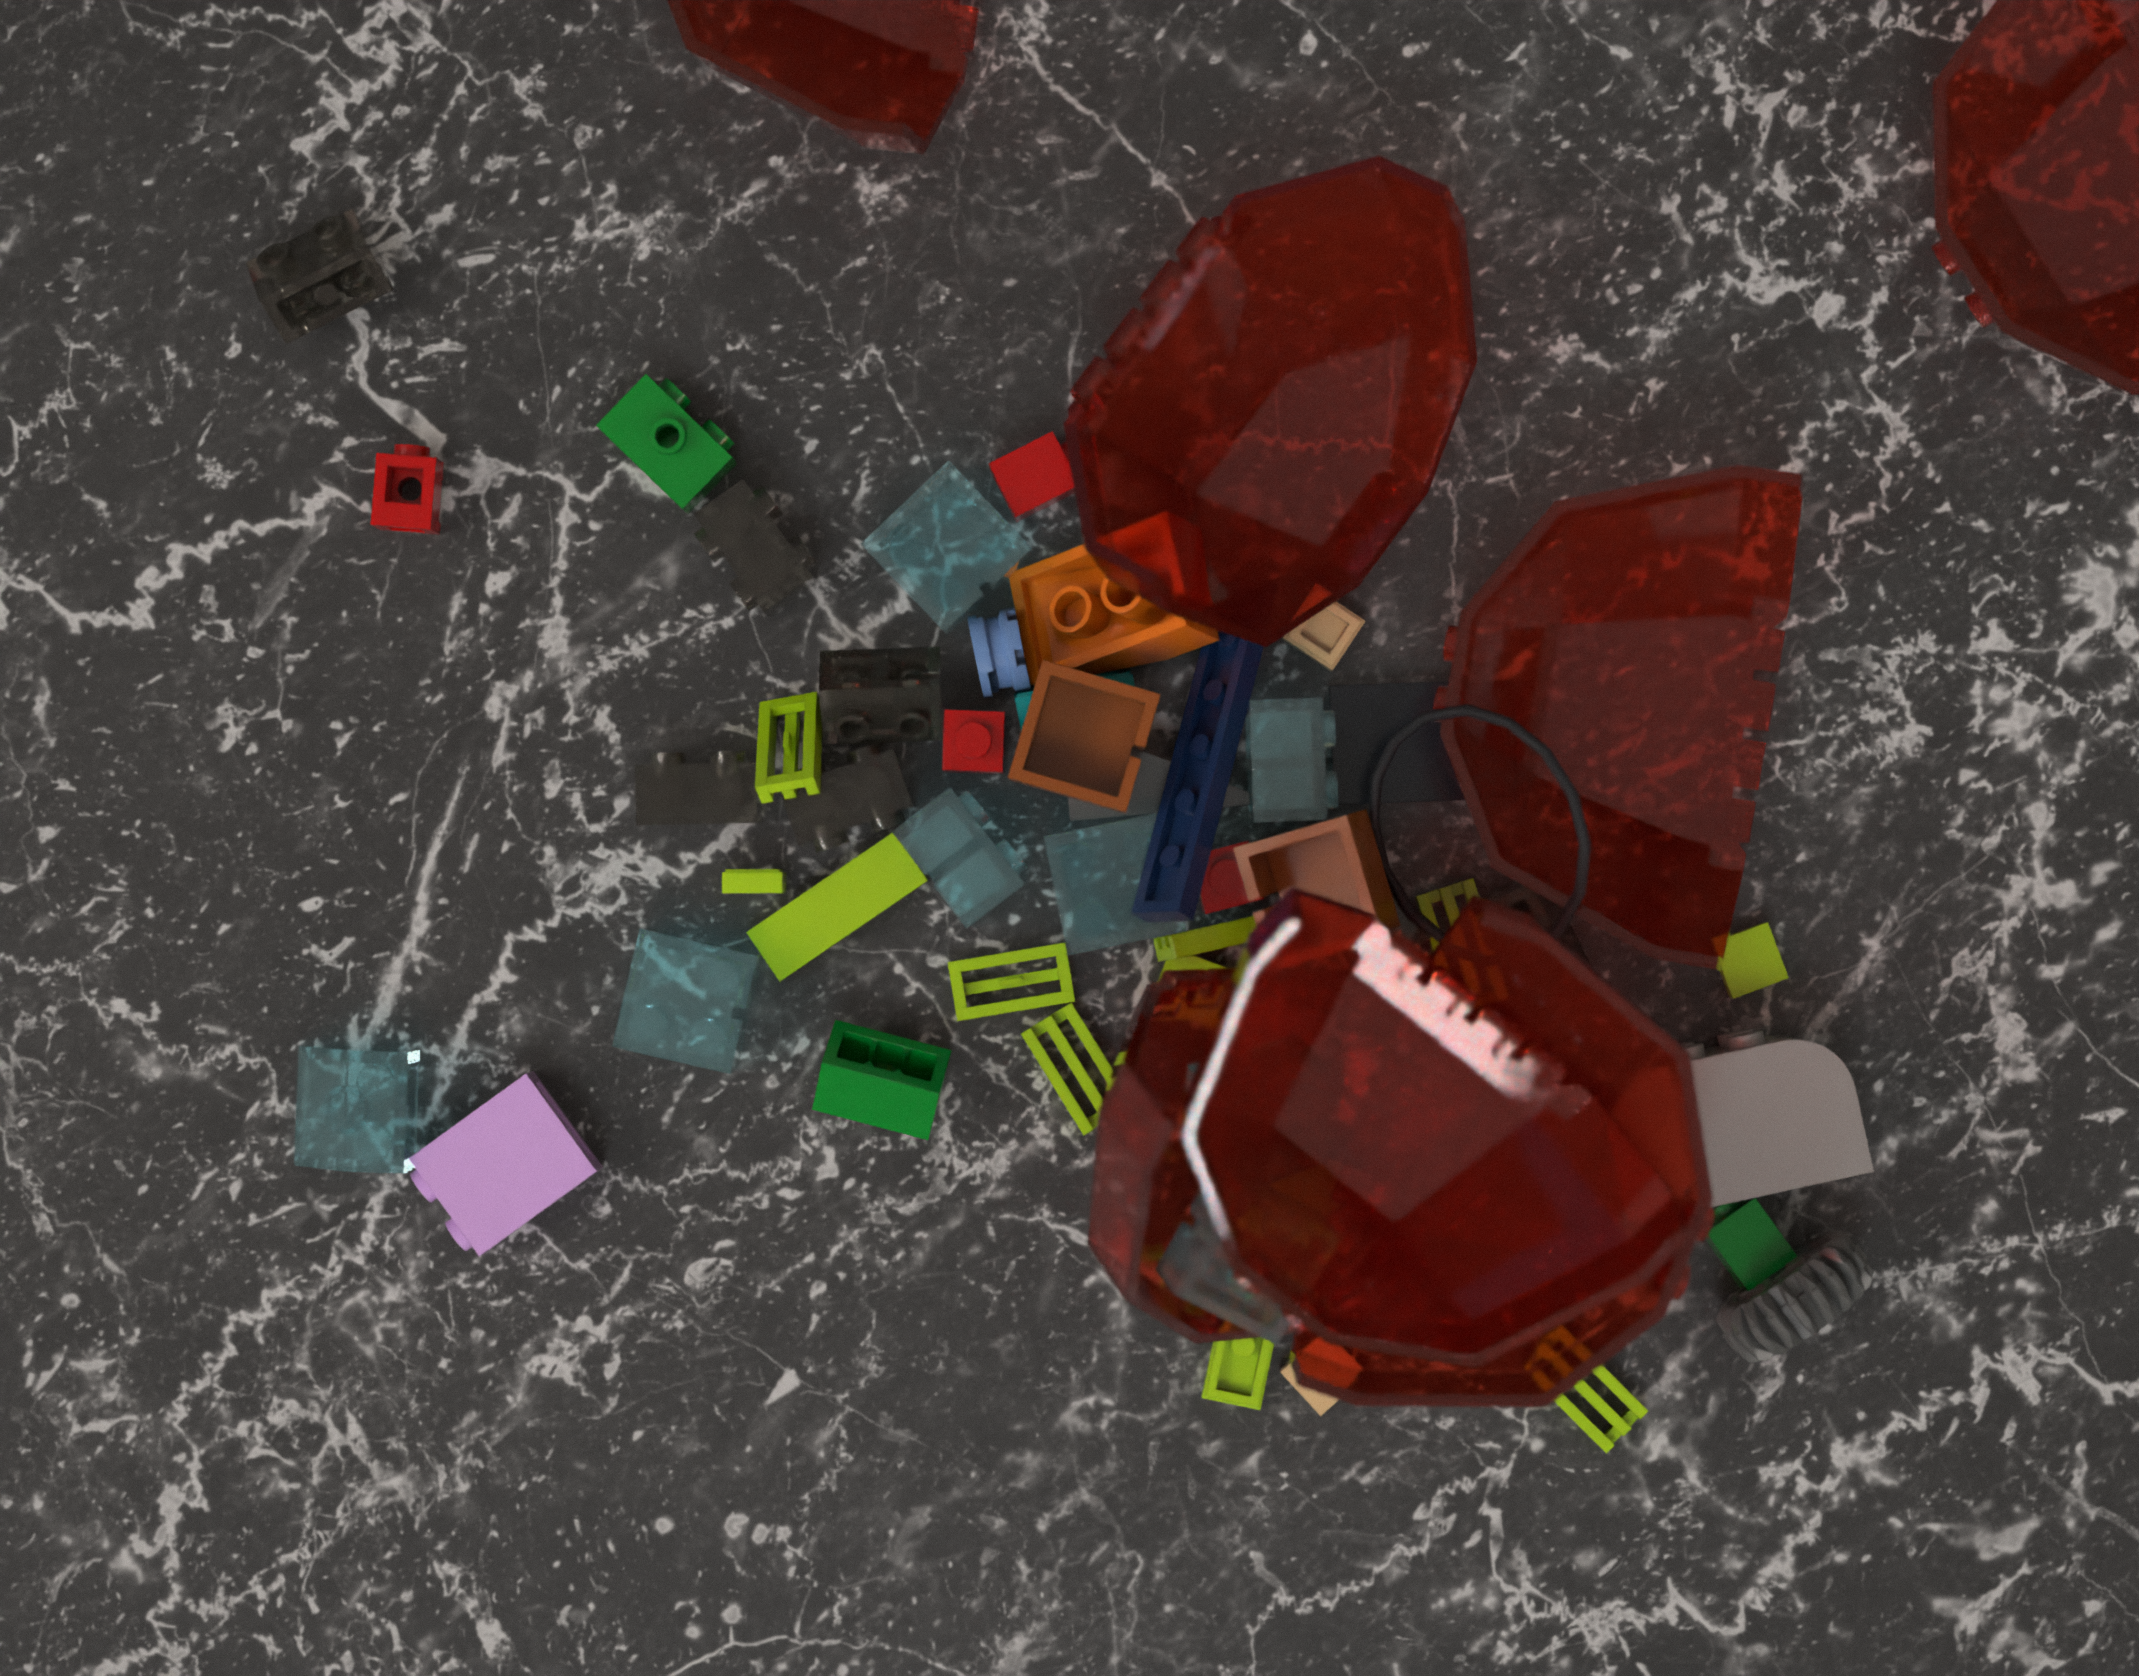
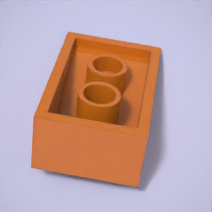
M1162 513L1008 573L1030 684L1034 686L1042 660L1095 675L1168 660L1219 641L1196 530Z

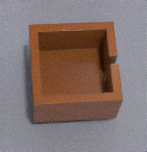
M1042 660L1008 779L1126 814L1142 760L1130 756L1132 747L1141 750L1145 749L1161 694Z
M1367 809L1233 848L1248 900L1258 899L1277 891L1281 903L1253 912L1268 966L1377 936L1401 926Z

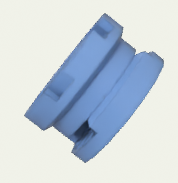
M1015 608L1001 609L997 617L987 618L986 620L983 617L977 618L976 615L967 616L984 699L993 697L992 693H997L999 688L1013 687L1016 692L1030 690L1031 687Z

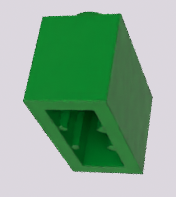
M645 374L596 426L683 511L689 514L737 465L734 458L727 452L735 443L710 419L702 426L684 411L692 402L667 377L657 385Z
M835 1020L822 1060L812 1110L928 1140L952 1050Z

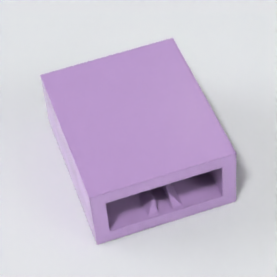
M534 1071L524 1074L408 1158L416 1168L415 1171L410 1173L415 1186L430 1203L436 1199L439 1200L451 1217L445 1224L454 1240L464 1251H468L473 1247L478 1256L492 1249L603 1168Z

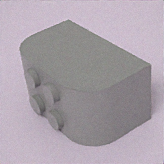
M1752 1028L1717 1035L1719 1046L1704 1049L1703 1043L1694 1044V1041L1658 1048L1660 1059L1636 1064L1618 1075L1607 1088L1599 1109V1131L1617 1213L1634 1224L1874 1172L1857 1092L1848 1068L1831 1050L1807 1040L1780 1035L1764 1036L1763 1030L1753 1031Z

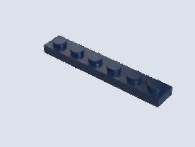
M1265 580L1217 585L1212 608L1219 641L1203 646L1200 649L1131 912L1146 923L1194 920L1278 590Z

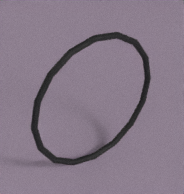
M1469 704L1424 711L1391 736L1371 776L1368 816L1390 890L1405 914L1442 946L1484 961L1529 957L1563 934L1586 894L1591 842L1579 794L1552 750L1512 717ZM1468 716L1507 728L1543 758L1568 798L1579 843L1575 888L1556 924L1525 946L1487 950L1449 937L1414 907L1390 868L1379 825L1382 779L1400 744L1428 722Z

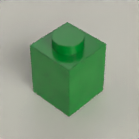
M1756 1198L1707 1208L1704 1214L1708 1220L1697 1227L1738 1286L1748 1292L1798 1257Z

